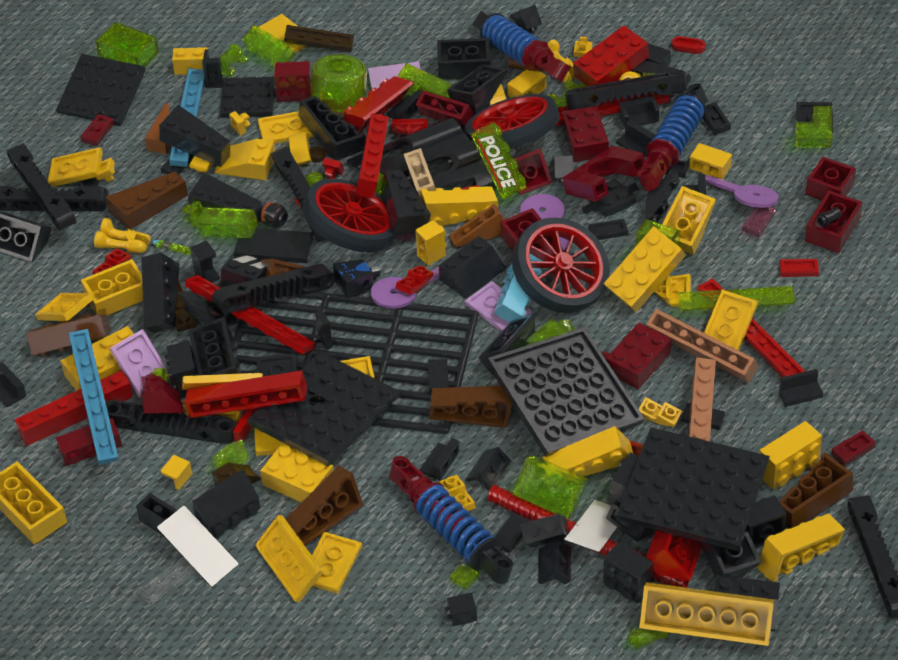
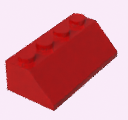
M396 76L389 80L386 78L380 83L378 89L374 87L367 94L368 96L366 98L361 97L353 108L349 106L343 112L345 115L342 120L347 124L351 123L355 126L356 131L361 132L369 125L371 113L383 115L405 97L414 83Z
M656 531L646 558L653 562V570L658 575L689 581L693 575L702 547L699 541Z

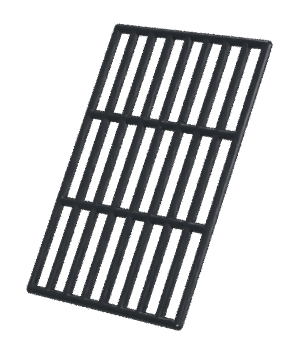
M295 292L293 296L322 300L321 306L271 300L269 302L262 301V304L255 302V306L308 313L323 310L325 315L392 322L390 329L330 322L331 330L388 336L386 343L332 337V344L383 350V357L370 356L371 364L380 365L379 371H373L374 378L381 382L385 380L429 386V378L386 373L388 366L428 371V363L391 359L392 352L460 360L458 367L448 366V373L456 374L454 381L448 380L449 388L461 387L479 317V312L476 310L410 303L405 307L395 308L394 315L328 307L330 301L381 306L377 305L372 298L357 296L347 298L345 295L323 292H301V294ZM403 310L470 317L469 324L406 317L402 316ZM268 315L282 324L313 327L312 334L300 333L315 342L314 349L304 354L295 352L289 346L241 340L243 334L267 336L258 328L246 326L247 322L242 319L238 323L233 338L236 352L238 348L286 354L295 353L296 355L305 356L303 363L296 362L297 370H301L319 352H323L337 360L367 357L366 355L315 349L317 343H321L318 338L316 320ZM399 324L467 331L465 338L402 331L398 330ZM396 338L463 345L462 352L397 345L394 342ZM237 355L239 363L257 365V357ZM241 370L242 374L257 373L253 371ZM399 390L400 398L431 401V394ZM318 398L310 400V402L324 403L322 399ZM391 404L385 411L429 416L430 409ZM377 418L371 425L448 434L452 422L444 421L443 426Z

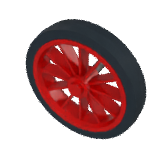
M543 94L521 95L499 101L482 109L470 118L465 129L467 137L473 140L480 149L481 147L477 139L480 140L493 136L494 144H488L486 141L480 140L484 151H486L489 145H496L500 151L515 147L519 150L524 148V144L530 143L551 131L559 121V113L554 99L550 96ZM495 148L489 149V151H497Z
M325 179L311 186L305 196L303 214L308 224L320 236L335 245L357 252H378L391 244L395 235L392 232L393 227L390 224V216L386 209L387 205L379 194L375 192L373 199L355 195L357 183L341 179Z
M545 218L539 220L521 234L513 250L512 266L520 287L534 302L546 309L560 313L579 312L597 301L606 288L604 283L610 275L607 254L599 240L588 229L574 221L564 218ZM545 236L552 237L554 249L544 238ZM559 237L568 240L564 252L561 250ZM537 241L545 252L532 246L533 242ZM571 243L581 249L572 256L568 254ZM584 253L589 261L573 262V259ZM530 254L543 261H530ZM533 268H550V270L537 277ZM579 269H592V276ZM545 277L548 282H552L550 288L541 281ZM559 277L564 294L554 291ZM577 278L590 284L589 288L586 290ZM568 281L579 294L571 295Z

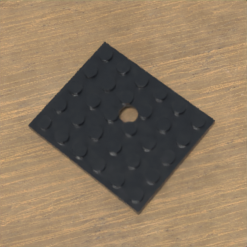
M319 352L300 370L303 371L307 384L305 400L261 407L248 419V423L250 426L329 466L400 397V391L323 352ZM313 398H320L324 403L312 406L309 404V401Z

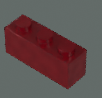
M424 90L416 103V107L421 115L438 121L454 118L463 129H465L470 118L474 116L469 104Z
M110 418L117 449L122 447L121 438L113 418ZM90 426L56 437L58 449L65 466L97 456Z

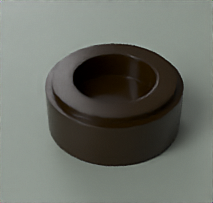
M312 147L309 149L313 163L322 162L326 158L325 150L322 147Z

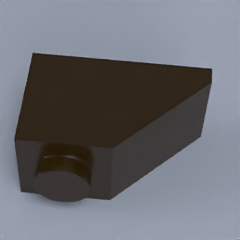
M231 462L212 472L215 486L241 470L246 473L251 484L260 480V477L249 465Z

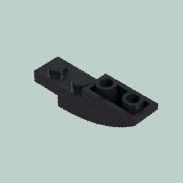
M672 168L665 178L661 179L659 186L648 192L645 209L647 230H650L653 225H657L660 216L667 212L669 207L667 200L671 195V191L674 188L676 189L680 182L678 178L679 170Z

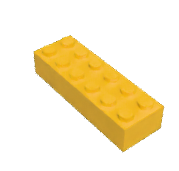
M646 582L644 585L639 628L769 646L774 599Z

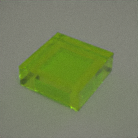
M462 563L450 575V581L464 590H467L479 578V573L465 563Z

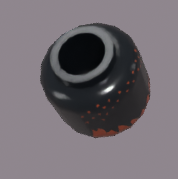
M269 202L262 206L260 210L262 223L268 226L279 228L287 222L288 213L282 205Z

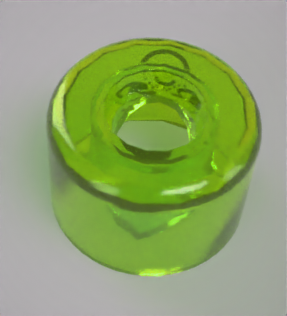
M331 54L323 56L314 62L312 66L311 97L316 96L331 108V111L343 112L349 106L353 108L361 97L366 98L367 68L360 59L346 54Z

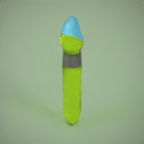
M153 240V244L158 248L191 255L189 247L165 242L164 240Z

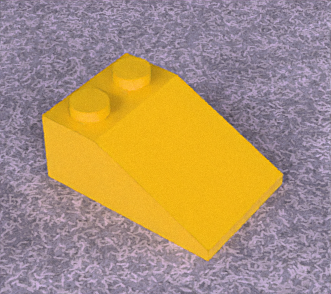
M254 139L231 145L230 157L222 167H216L215 174L267 180L273 165L270 153L275 151L274 141Z
M682 186L659 231L678 245L684 252L694 255L702 240L716 199Z

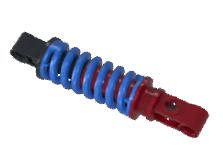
M480 11L472 23L474 27L480 30L481 38H489V45L500 50L529 71H546L552 77L562 82L571 68L563 61L554 57L547 42L507 20L502 14L493 13L487 15Z
M700 83L689 86L686 93L676 97L672 108L654 138L648 144L646 160L637 173L644 191L656 189L666 171L678 163L679 157L699 122L704 118L706 114L705 103L708 101V98Z
M404 456L394 457L389 478L400 487L402 492L408 495V498L413 502L414 511L430 523L431 527L437 530L438 534L443 536L444 540L450 543L451 547L465 558L473 570L479 571L483 569L494 582L498 584L507 583L512 571L513 561L501 551L502 542L494 537L490 531L484 529L481 523H477V519L474 516H470V512L463 509V505L458 503L455 497L449 495V492L442 483H433L429 478H426L408 458Z

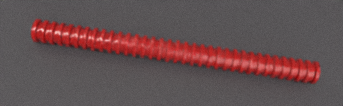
M496 484L488 492V501H493L494 504H498L500 507L504 506V509H509L510 512L520 514L531 521L557 514H554L551 510L548 511L547 508H543L540 505L537 506L536 503H532L530 500L526 501V498H521L519 495L515 496V493H510L509 490H504L502 487L499 488ZM567 518L569 531H571L577 524L574 521L570 522V519ZM608 539L598 554L606 556L617 543L612 539L610 541ZM653 570V579L655 578L657 582L661 581V584L687 588L689 581L658 575Z

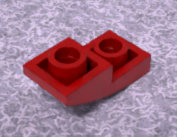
M116 248L105 256L103 264L92 270V275L129 261L131 255Z
M416 266L408 270L407 277L396 282L395 289L412 295L429 282L434 272L427 270L424 266Z

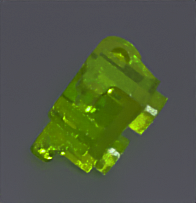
M231 44L229 50H226L219 57L221 59L222 73L231 77L235 75L236 69L233 68L231 70L229 65L232 62L237 63L241 61L244 63L248 60L247 56L243 55L242 48L238 44Z
M240 439L214 454L212 461L215 463L216 469L228 462L242 464L250 458L244 448L243 441Z

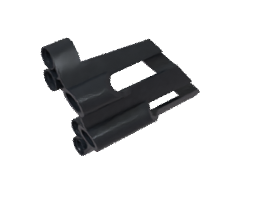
M454 118L443 119L433 123L432 126L384 145L383 154L408 144L410 147L408 152L421 148L426 164L446 157L450 169L431 176L435 188H441L473 177L476 185L479 187L492 186L493 190L498 188L481 149L464 134ZM405 153L381 162L379 173L385 175L387 171L402 170L417 192L412 176L407 172L409 168L404 157ZM363 154L348 159L347 164H353L360 170Z

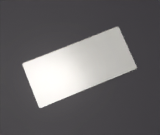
M594 500L576 523L577 525L566 536L565 540L599 552L617 528L606 519L611 505Z
M185 506L181 507L157 527L211 586L238 565V562Z

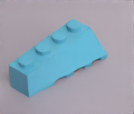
M530 254V261H542ZM512 264L507 268L506 273L508 275L504 278L503 282L505 284L501 288V295L498 298L494 314L507 322L524 317L526 314L525 306L531 301V298L520 287L514 275ZM533 268L537 277H540L543 270L541 268Z

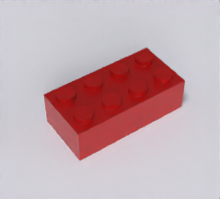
M623 25L573 62L574 77L586 86L618 81L624 73L630 72L649 57L648 42Z

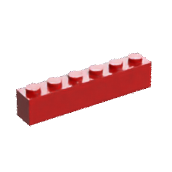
M371 113L355 195L374 198L386 137L388 116Z
M122 371L100 380L105 403L110 400L126 401L133 398L130 382ZM79 389L15 419L18 434L26 447L88 418L82 390Z
M303 371L193 387L188 388L185 405L190 418L304 401L307 384Z

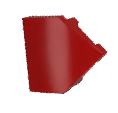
M392 119V132L397 134H412L428 127V119Z

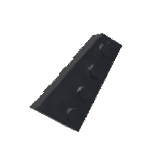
M316 96L300 100L298 117L331 159L338 160L364 150L366 135L363 132L359 133L356 131L354 125L343 121L341 115L333 113L331 108Z
M177 105L159 125V141L219 167H222L230 157V140L180 105Z
M402 170L385 172L381 192L384 203L387 205L386 209L390 216V224L393 227V235L416 233V229L429 223L431 213Z
M203 172L188 195L189 207L192 212L251 228H256L261 221V201Z
M161 252L141 257L144 328L153 333L174 329L180 264Z

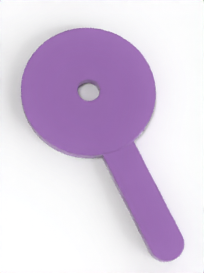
M710 175L705 176L706 183L734 192L735 199L742 204L752 207H771L778 202V194L770 188L759 185L739 186Z
M537 194L527 198L522 203L520 209L522 213L533 208L541 219L562 218L564 215L563 203L557 197L549 194ZM559 237L561 250L564 252L568 241Z
M439 268L431 270L434 274L428 283L439 279ZM401 277L381 279L371 288L372 300L381 307L391 309L409 305L414 301L416 293L409 295L395 289L396 282L404 279Z

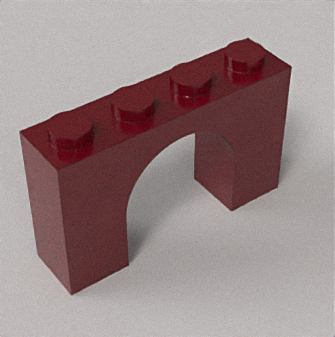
M611 146L562 177L566 194L597 202L609 194L605 177L601 176L613 173L631 177L637 176L638 171L645 162L643 153Z

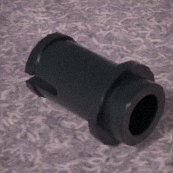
M834 207L826 213H820L817 217V223L821 227H827L831 222L842 216L841 211Z

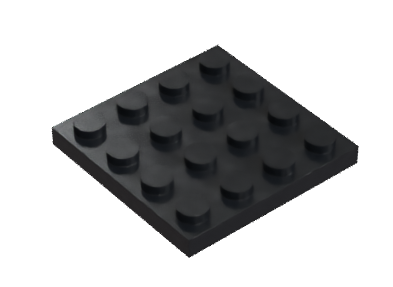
M81 54L56 108L57 113L94 120L100 114L113 118L114 125L121 126L144 76L145 66Z

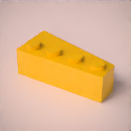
M492 186L469 187L468 190H462L460 187L453 188V190L435 188V191L421 189V200L431 213L429 222L434 220L441 226L471 220L492 204L498 207V200Z
M614 426L566 446L553 455L543 456L542 458L547 477L554 484H563L570 480L618 467L623 458L626 459L630 452L633 453L630 440Z
M828 513L806 523L803 522L791 529H785L776 535H770L764 542L760 555L762 563L757 568L769 581L776 582L778 575L782 573L787 575L793 572L792 568L797 564L801 563L804 565L815 554L820 556L840 544L845 529Z

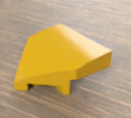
M669 274L654 293L671 307H691L690 274L670 276Z

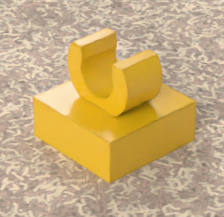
M580 37V41H575L574 57H582L590 51L593 42H588L587 37Z
M236 111L230 113L231 127L240 136L245 134V128L251 125L247 120L250 117L247 113H242L240 116Z
M112 158L101 161L99 177H96L98 181L104 178L107 182L114 180L112 175L115 174V162Z

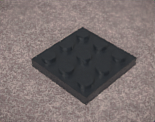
M274 77L223 78L220 117L230 118L229 114L234 111L239 116L242 113H247L249 117L273 116Z

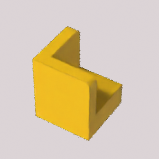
M173 455L161 469V474L173 479L175 489L180 490L192 475L191 464L189 461Z

